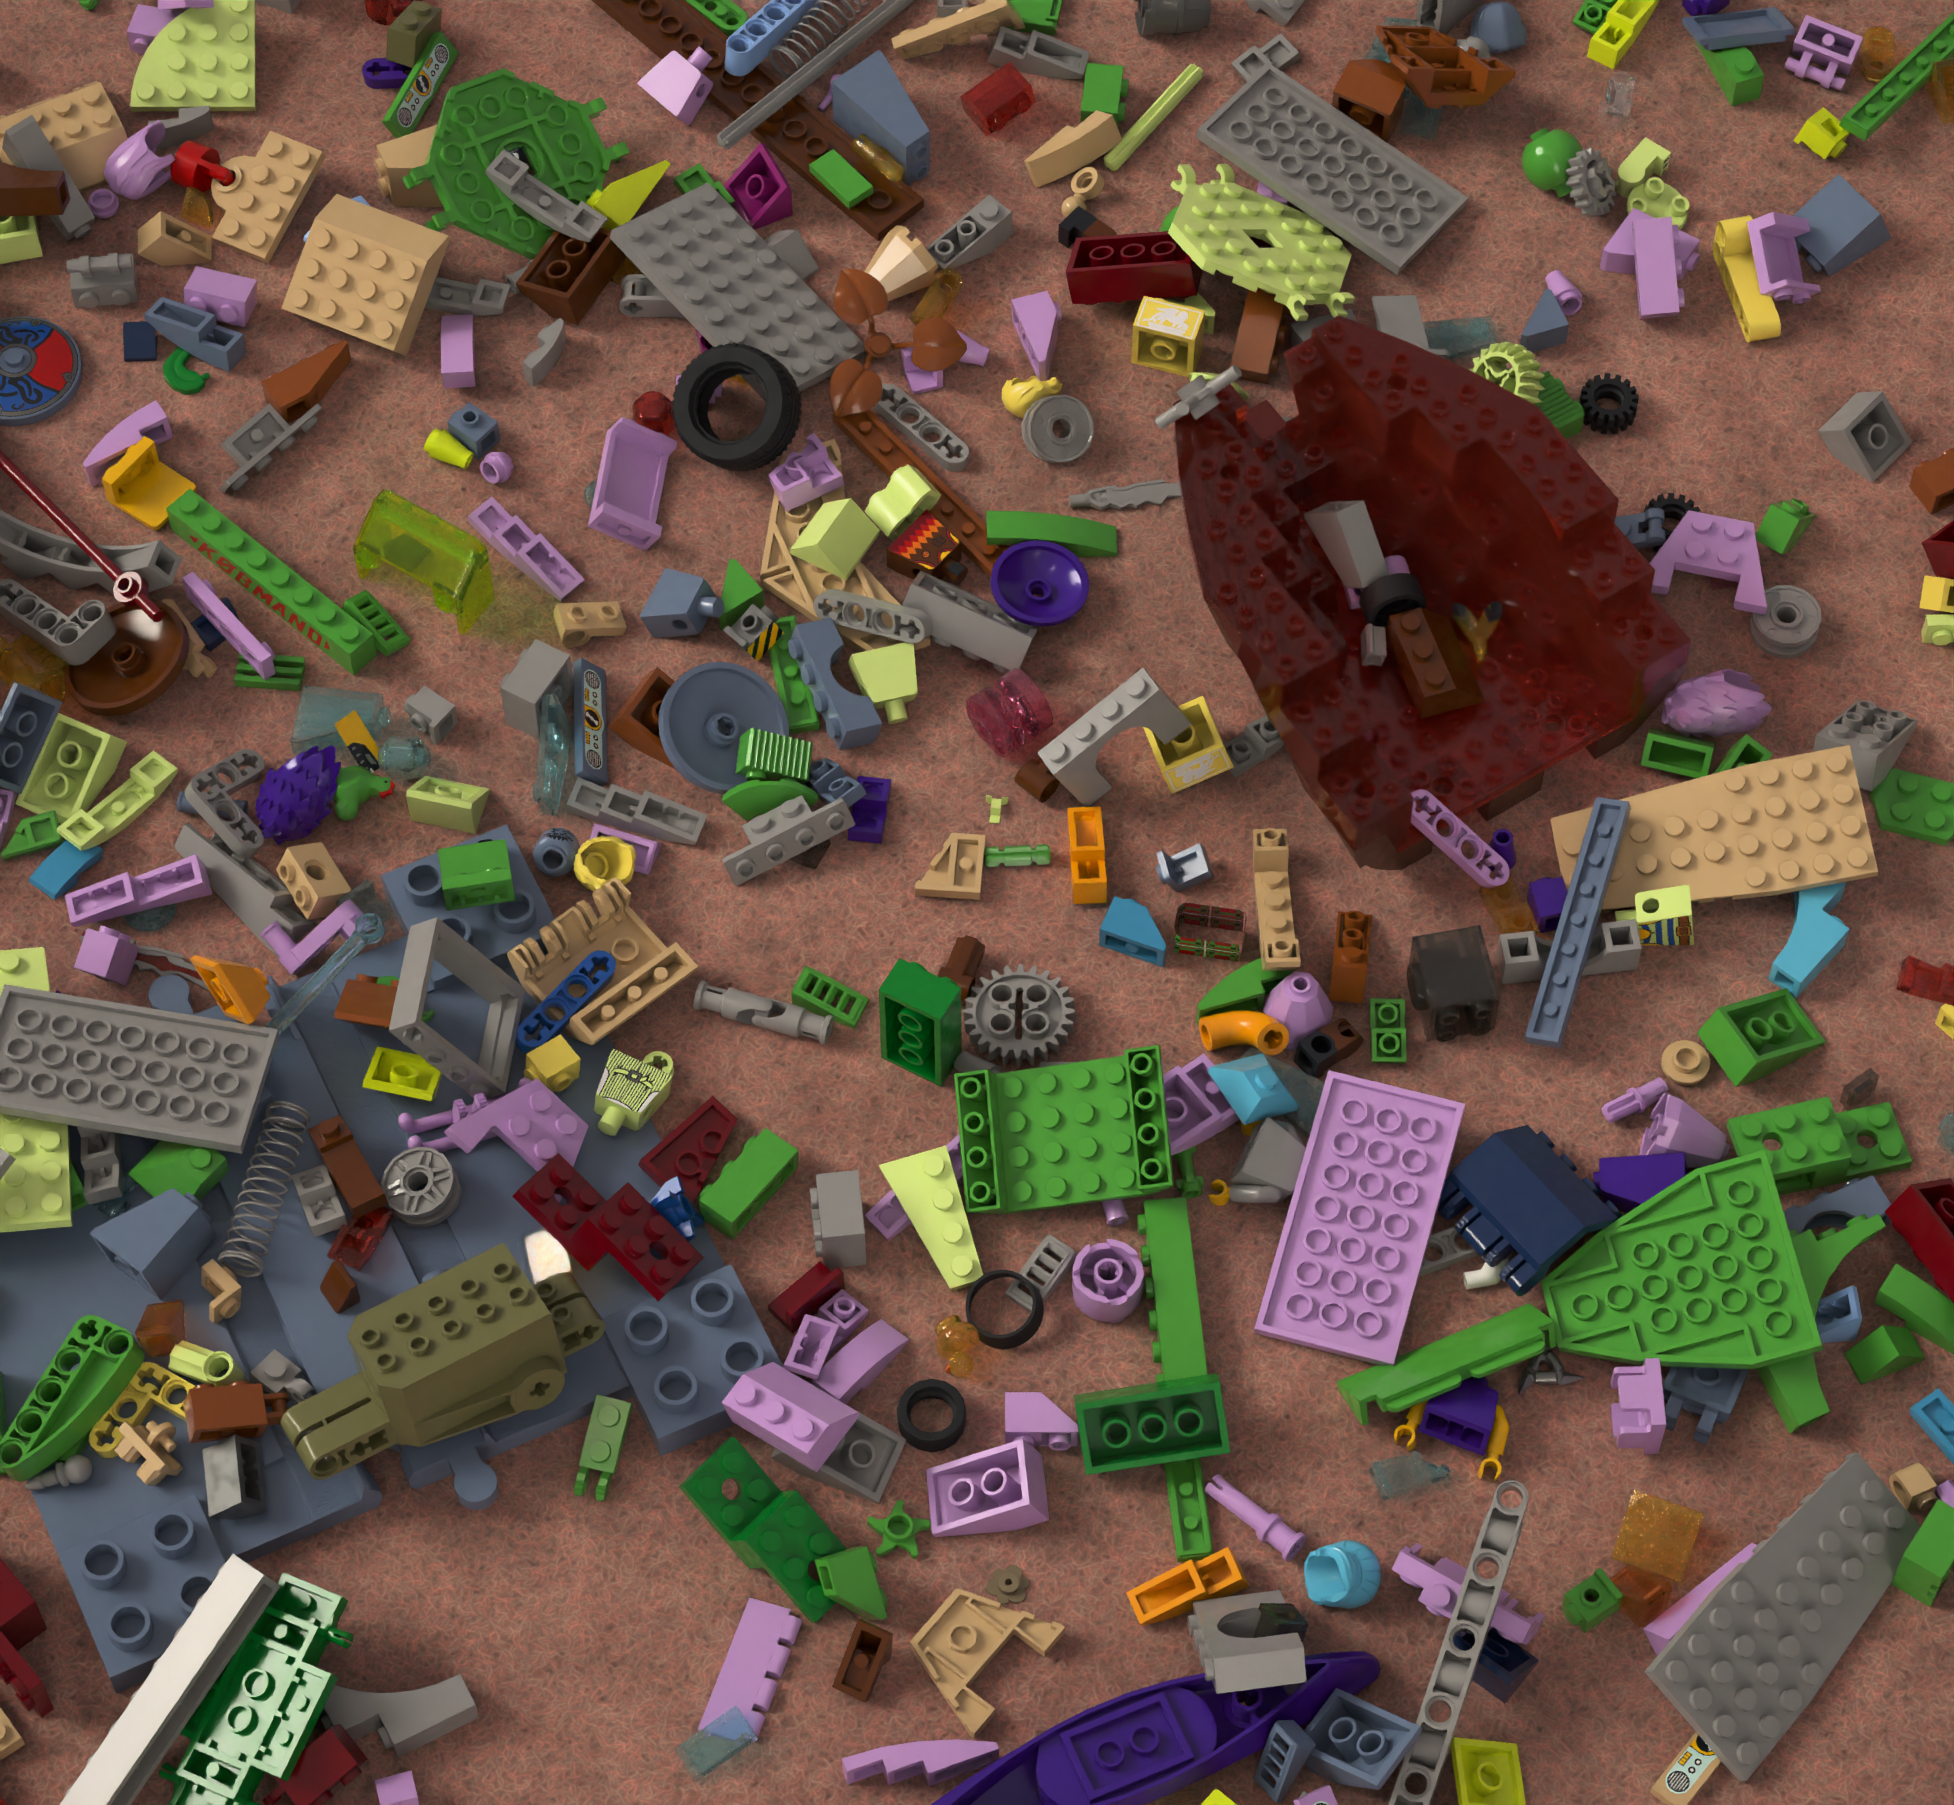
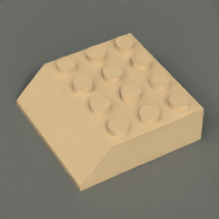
M336 194L313 221L281 309L406 356L451 236Z

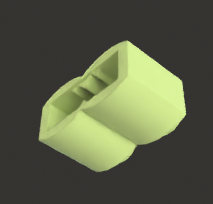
M907 464L893 472L890 482L885 489L871 496L864 512L888 538L895 541L926 509L930 511L941 494L918 469Z

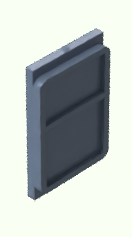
M1777 7L1682 18V25L1696 42L1706 50L1782 42L1787 40V35L1795 34V28Z

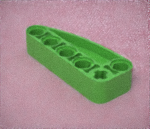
M85 1315L75 1323L0 1441V1467L11 1479L18 1482L26 1481L54 1463L93 1428L125 1390L145 1358L143 1348L128 1330L96 1315ZM128 1347L125 1352L119 1354L123 1348ZM79 1364L75 1370L70 1371L74 1365ZM60 1394L57 1400L51 1402L54 1396ZM41 1425L37 1431L31 1433L36 1426ZM21 1456L16 1463L12 1464L16 1457Z

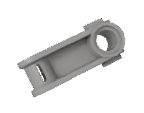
M644 274L627 275L621 280L623 298L620 300L619 309L624 315L630 317L685 318Z

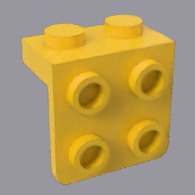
M146 436L137 444L130 446L126 454L115 465L109 467L101 478L107 501L152 530H159L169 520L166 510L168 506L189 489L196 493V486L193 482L159 461L155 442Z

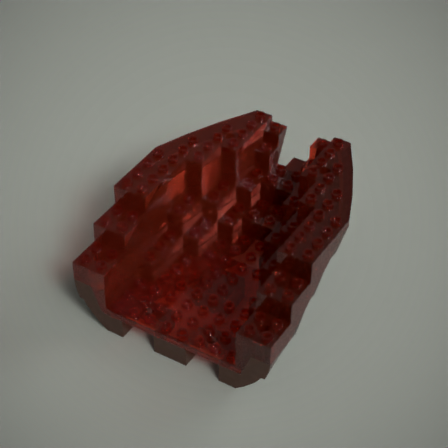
M1338 315L1312 329L1310 339L1284 352L1299 415L1285 422L1267 399L1247 410V403L1233 386L1229 384L1215 394L1221 403L1196 420L1189 412L1174 422L1178 480L1188 540L1203 598L1227 644L1245 668L1269 721L1278 731L1288 751L1304 790L1324 814L1360 868L1367 865L1380 870H1402L1432 853L1433 842L1411 823L1414 798L1410 792L1419 789L1427 790L1458 818L1477 809L1486 821L1492 819L1541 791L1544 771L1550 766L1584 747L1594 759H1597L1623 744L1653 713L1666 695L1676 687L1687 663L1691 640L1652 596L1651 589L1655 569L1616 526L1615 518L1619 499L1539 407L1486 378L1412 343ZM1180 399V400L1176 401L1175 403H1173V406L1176 405L1177 403H1179V402L1182 401V400ZM1364 500L1384 559L1394 555L1403 556L1408 564L1410 574L1414 575L1421 585L1427 600L1425 609L1449 618L1484 696V702L1420 719L1387 641V656L1381 666L1362 665L1360 635L1367 622L1361 608L1350 609L1342 580L1306 522L1305 513L1329 502ZM1457 602L1466 606V611L1470 614L1468 626L1454 621L1451 612L1453 603ZM1492 602H1500L1502 604L1501 617L1488 623L1484 611L1487 606L1490 607ZM1555 722L1561 726V729L1549 731L1544 727V724ZM1438 784H1446L1452 791L1447 794L1438 793L1434 787ZM1415 800L1417 804L1415 810L1417 812L1422 811L1420 808L1421 800ZM1435 812L1429 813L1430 816L1435 814ZM1439 819L1436 824L1437 831L1447 826L1448 823L1443 819Z

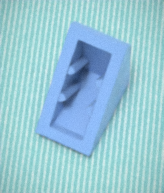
M1852 1285L1820 1299L1815 1321L1822 1343L1855 1341L1862 1322L1857 1287Z

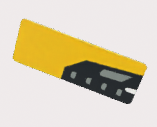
M355 710L335 723V728L358 766L364 767L373 773L386 764L384 756Z

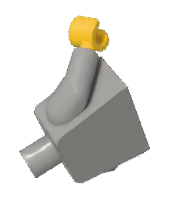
M1269 1117L1245 1125L1241 1121L1242 1132L1250 1137L1228 1181L1232 1183V1186L1227 1187L1223 1180H1214L1211 1183L1212 1189L1223 1192L1218 1195L1209 1194V1200L1216 1206L1225 1205L1229 1198L1232 1202L1241 1203L1281 1202L1291 1195L1295 1189L1306 1147L1290 1123Z

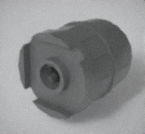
M1134 0L1138 1V11L1135 12V19L1140 36H1153L1155 33L1180 35L1181 33L1199 32L1209 26L1211 0Z

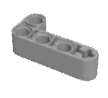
M0 580V614L2 617L70 665H81L87 662L116 633V624L102 601H86L68 617L15 580Z

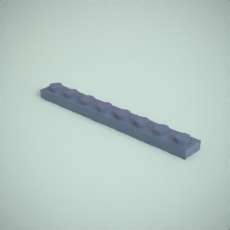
M1596 797L1526 1030L1525 1039L1527 1043L1561 1048L1631 811L1629 801Z

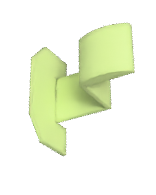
M986 795V802L991 804L989 823H1000L1001 805L1008 804V797L996 799Z

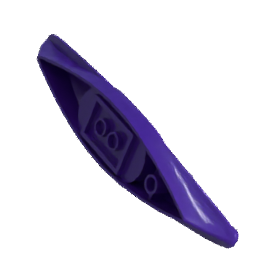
M1365 1651L1306 1655L1307 1682L1220 1694L1216 1693L1212 1681H1206L1204 1673L1173 1679L1135 1690L1089 1708L1055 1725L974 1774L931 1805H1145L1206 1778L1264 1748L1271 1729L1277 1720H1294L1300 1727L1312 1721L1336 1688L1354 1696L1379 1677L1381 1670L1379 1660L1374 1655ZM1245 1702L1247 1706H1243L1240 1703Z

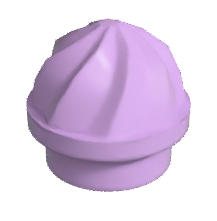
M490 452L480 464L483 477L492 484L507 481L514 467L512 459L505 452Z

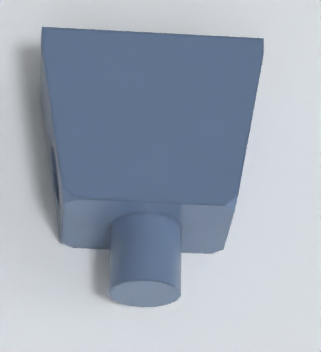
M665 568L639 617L650 634L655 638L697 635L702 631L709 617H720L723 614L724 602L721 598H717L703 577Z

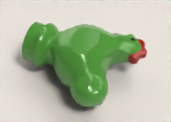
M361 766L340 767L335 781L337 783V790L332 798L335 803L336 815L343 821L353 820L357 816L361 804L372 796H380L384 799L386 796L392 795L395 784L390 781V777L374 775Z

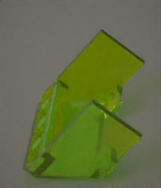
M387 489L380 491L374 498L353 545L358 577L364 579L373 568L377 569L383 561L431 587L436 606L443 612L455 614L458 631L460 634L465 635L495 599L486 547L474 536Z

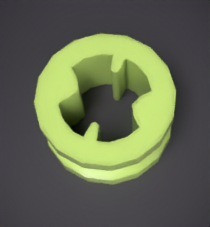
M651 1052L642 1061L653 1067L654 1064L661 1063L663 1072L672 1075V1077L674 1075L672 1058L665 1052Z

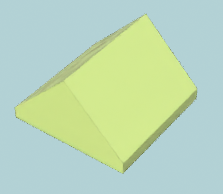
M851 498L823 503L791 547L790 554L847 580L879 536L880 530Z
M424 776L407 789L406 798L410 820L476 834L490 789Z

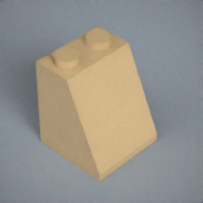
M437 125L376 145L378 158L374 159V163L380 179L377 180L382 196H389L394 207H443L430 179L411 189H407L402 179L410 174L409 171L411 169L425 165Z

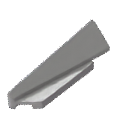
M184 824L175 843V849L183 858L195 854L206 866L211 888L273 954L279 957L266 940L260 936L261 932L270 924L278 921L279 925L295 943L314 926L313 921L307 920L303 914L289 906L294 898L286 885L253 858H244L234 853L218 834L214 833L209 840L192 825Z

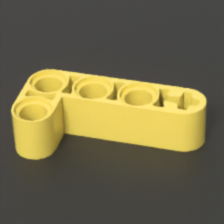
M1750 215L1718 221L1713 241L1714 260L1747 342L1779 337L1781 334L1780 318L1772 297L1760 294L1747 222L1753 220Z

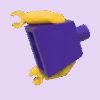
M1472 1376L1462 1380V1384L1458 1388L1411 1406L1406 1416V1419H1408L1407 1424L1397 1427L1394 1432L1395 1444H1397L1401 1436L1410 1435L1411 1439L1408 1441L1406 1448L1407 1451L1413 1450L1417 1443L1415 1430L1420 1425L1419 1432L1481 1456H1484L1485 1451L1489 1452L1488 1457L1482 1461L1478 1469V1476L1481 1479L1484 1467L1490 1466L1496 1472L1493 1481L1495 1482L1502 1471L1498 1458L1499 1455L1504 1453L1509 1433V1423L1503 1407L1497 1404L1499 1393L1495 1389L1488 1387V1381L1485 1377L1475 1378Z

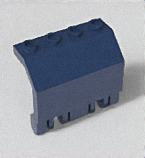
M1528 1125L1494 1133L1452 1169L1445 1180L1437 1210L1441 1212V1215L1446 1220H1450L1456 1217L1468 1205L1473 1207L1457 1221L1455 1230L1482 1259H1485V1262L1490 1267L1497 1266L1514 1251L1518 1254L1508 1265L1502 1268L1499 1277L1507 1283L1517 1296L1525 1295L1544 1278L1550 1264L1587 1232L1606 1228L1623 1216L1610 1200L1603 1203L1597 1197L1600 1191L1587 1177L1581 1180L1574 1173L1577 1168L1564 1153L1559 1157L1552 1150L1555 1145L1543 1131L1536 1134Z

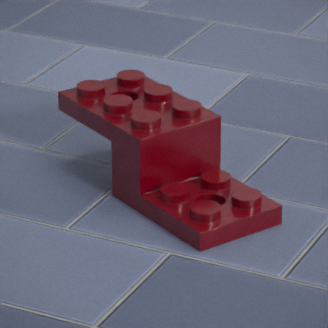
M559 1153L512 1196L588 1272L610 1253L658 1302L704 1258L629 1182L609 1200H606ZM554 1194L561 1195L566 1200L567 1205L560 1204L555 1199ZM649 1248L658 1251L662 1260L654 1258Z
M0 1559V1678L6 1685L11 1683L17 1692L15 1694L17 1699L28 1712L34 1708L40 1717L43 1718L54 1709L43 1682L18 1653V1650L44 1632L47 1627L36 1601Z

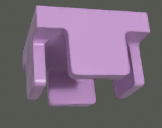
M1645 1358L1643 1366L1615 1367L1611 1377V1388L1618 1389L1619 1403H1613L1610 1411L1613 1437L1616 1438L1617 1448H1643L1644 1455L1658 1454L1666 1428L1660 1358Z

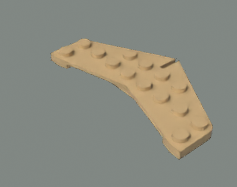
M835 439L822 442L827 449L829 459L842 474L841 453ZM787 454V455H785V456H783V457L781 458V460H780V462H779V466L782 465V464L786 461V459H787L786 457H787L789 454ZM844 486L788 512L774 491L760 572V582L763 583V588L812 621L821 620L814 610L815 598L829 589H838L900 605L861 562L858 563L848 579L844 580L790 554L791 547L823 503L845 499ZM854 605L853 613L858 619L864 620L865 614L863 609L858 605ZM882 612L883 623L888 627H893L892 617L888 613ZM835 624L842 641L857 652L904 643V641ZM930 637L914 644V651L930 646Z

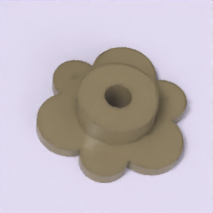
M1011 1565L1005 1571L1000 1568L994 1570V1579L987 1583L988 1593L992 1596H997V1601L1001 1604H1007L1009 1601L1016 1604L1023 1602L1026 1597L1025 1589L1029 1586V1580L1026 1577H1022L1021 1569L1018 1566Z

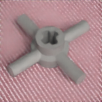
M1233 365L1208 382H1206L1202 375L1198 376L1177 391L1182 401L1155 418L1156 424L1163 430L1189 412L1195 420L1221 403L1215 394L1241 377V370L1238 366Z

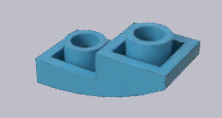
M66 840L34 871L29 878V883L55 900L77 885L79 874L102 859L103 849L95 846L81 851Z

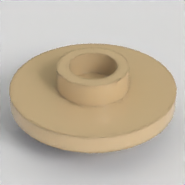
M1680 1040L1670 1044L1664 1050L1661 1058V1067L1664 1074L1671 1081L1680 1085H1694L1701 1082L1707 1076L1710 1069V1057L1701 1045L1693 1041Z

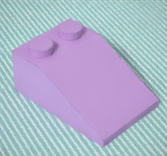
M1024 1439L926 1469L931 1530L934 1537L1015 1531L1049 1520L1043 1457L1041 1453Z

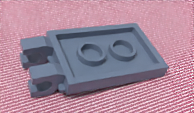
M1671 1366L1663 1384L1664 1402H1667L1665 1406V1429L1673 1431L1681 1409L1701 1416L1693 1440L1707 1445L1715 1423L1723 1425L1724 1421L1728 1422L1750 1369Z

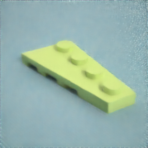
M945 1145L879 1165L950 1290L953 1291L973 1285L984 1274L947 1146Z

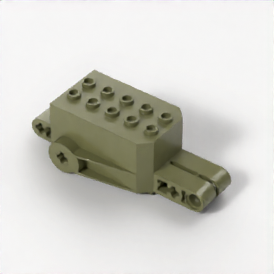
M503 1242L357 1315L347 1338L359 1373L289 1408L280 1420L281 1427L310 1475L314 1479L324 1480L395 1444L423 1447L516 1415L524 1410H536L548 1405L557 1398L565 1385L563 1374L567 1373L568 1370L564 1358L597 1341L605 1331V1323L571 1273L559 1272L532 1285Z

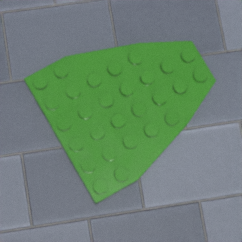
M1765 1149L1693 1170L1599 1231L1541 1281L1549 1316L1555 1323L1557 1346L1559 1351L1634 1365H1644L1645 1358H1660L1661 1366L1756 1369L1824 1350Z

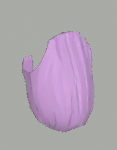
M160 120L149 124L129 137L107 159L103 174L110 188L124 198L137 200L145 197L171 179L170 170L165 173L162 169L169 166L175 160L172 154L165 157L155 155L158 144L165 137V127Z

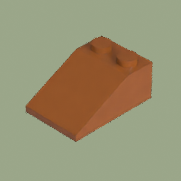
M656 667L642 678L607 727L633 748L674 768L660 740L658 719L663 698L675 681Z
M357 974L356 980L347 979L336 1007L334 1018L344 1022L389 1029L399 981L392 980L391 986L377 984L378 977Z

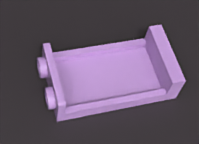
M621 417L606 434L588 527L641 550H647L660 538L662 526L656 524L668 457L676 449L677 441L661 432H655L639 425L633 420Z

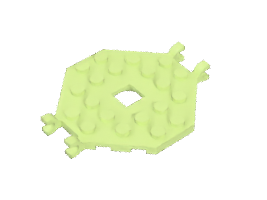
M1179 164L1177 170L1181 173L1182 180H1173L1170 186L1174 190L1180 191L1183 197L1168 234L1202 270L1213 275L1218 270L1222 274L1233 276L1232 283L1255 293L1259 287L1267 293L1275 294L1274 301L1286 305L1296 321H1307L1309 315L1305 312L1304 305L1325 304L1335 319H1346L1348 313L1343 309V304L1353 303L1355 297L1349 292H1340L1352 254L1343 246L1339 238L1335 237L1323 224L1310 215L1237 185L1234 182V172L1228 164H1218L1216 170L1221 175V179H1213L1210 181V184L1203 183L1202 185L1195 183V171L1189 164ZM1249 237L1261 239L1274 248H1259Z

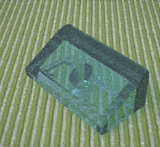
M1411 93L1400 134L1436 141L1446 105H1442L1439 109L1427 107L1421 99Z

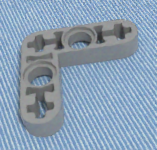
M242 749L195 775L185 789V797L231 850L244 858L253 857L258 852L264 842V837L260 829L229 795L254 782L264 768V760L261 755L251 749ZM241 764L243 766H247L240 772L239 768ZM222 773L227 775L231 779L232 783L227 784L222 782L217 774ZM208 785L210 786L208 793L206 791L200 792L206 789ZM217 811L226 812L232 821L222 820L218 816Z

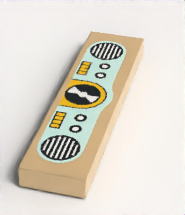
M1695 1732L1652 1786L1650 1793L1666 1805H1689L1722 1764V1761Z

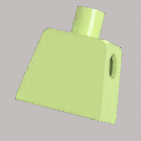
M904 642L852 654L848 665L862 696L870 697L875 709L885 707L889 724L906 721L908 716L904 703L913 701L918 694L914 644Z

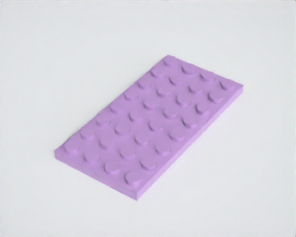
M1328 1070L1255 1324L1254 1332L1256 1334L1376 1365L1394 1366L1463 1119L1464 1103Z

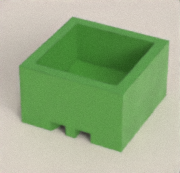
M1939 1499L1903 1554L1891 1583L1931 1607L1936 1599L1937 1591L1942 1583L1947 1581L1954 1570V1508Z

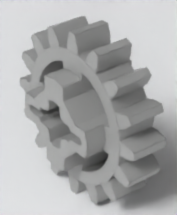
M1594 148L1576 152V157L1568 160L1571 168L1566 169V173L1570 176L1567 185L1572 188L1570 197H1574L1576 208L1582 207V215H1589V218L1609 213V208L1615 205L1612 197H1615L1617 194L1614 191L1616 181L1611 179L1613 169L1609 168L1606 157L1601 158V151H1594Z

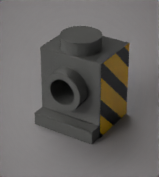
M754 604L749 607L732 627L727 625L723 629L757 662L784 634L775 624L779 618L765 605L759 609Z

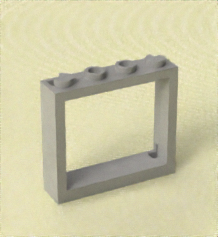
M436 917L410 926L388 1031L425 1059L427 1063L444 1074L450 1081L462 1088L472 1098L479 1093H483L486 1099L502 1095L506 1092L525 988ZM434 959L490 1003L478 1065L421 1020Z

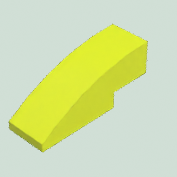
M1618 0L1608 11L1605 23L1591 38L1587 57L1614 69L1635 42L1660 0Z

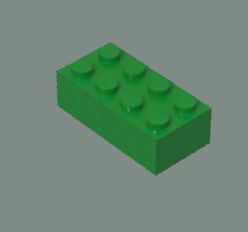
M899 958L879 988L881 1058L942 1087L954 1068L956 1058L962 1053L961 987L950 978H940L928 972L919 963H909Z
M1218 1373L1074 1395L1086 1475L1231 1453Z

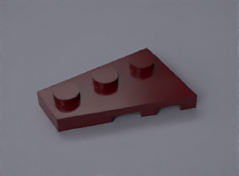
M712 1096L640 1160L638 1166L660 1187L666 1181L679 1176L685 1191L684 1195L693 1205L738 1119Z

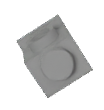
M425 685L417 694L409 696L404 704V711L409 713V720L412 726L422 733L425 731L430 733L431 742L435 745L458 723L455 705Z

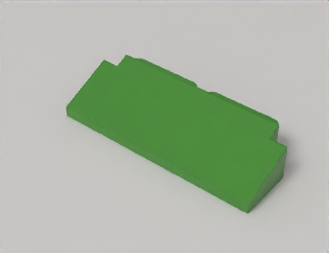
M1528 1303L1400 1355L1396 1358L1394 1366L1376 1365L1337 1381V1388L1361 1425L1364 1426L1369 1424L1366 1404L1375 1400L1383 1413L1386 1411L1399 1412L1458 1388L1464 1379L1472 1376L1482 1378L1541 1354L1546 1344L1550 1349L1557 1347L1555 1323L1551 1318Z

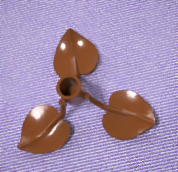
M845 268L840 271L833 298L835 311L841 320L852 325H859L868 319V333L870 336L865 339L863 344L865 355L867 356L864 367L855 359H847L836 367L831 376L829 395L836 417L865 412L879 402L882 395L881 379L876 373L868 370L871 367L872 360H879L885 357L890 350L914 348L911 355L913 364L919 369L929 372L940 371L950 367L966 352L967 344L951 324L940 318H927L918 323L913 330L914 342L891 343L890 338L885 333L875 331V321L873 316L883 313L887 308L888 298L883 285L875 277L861 270Z

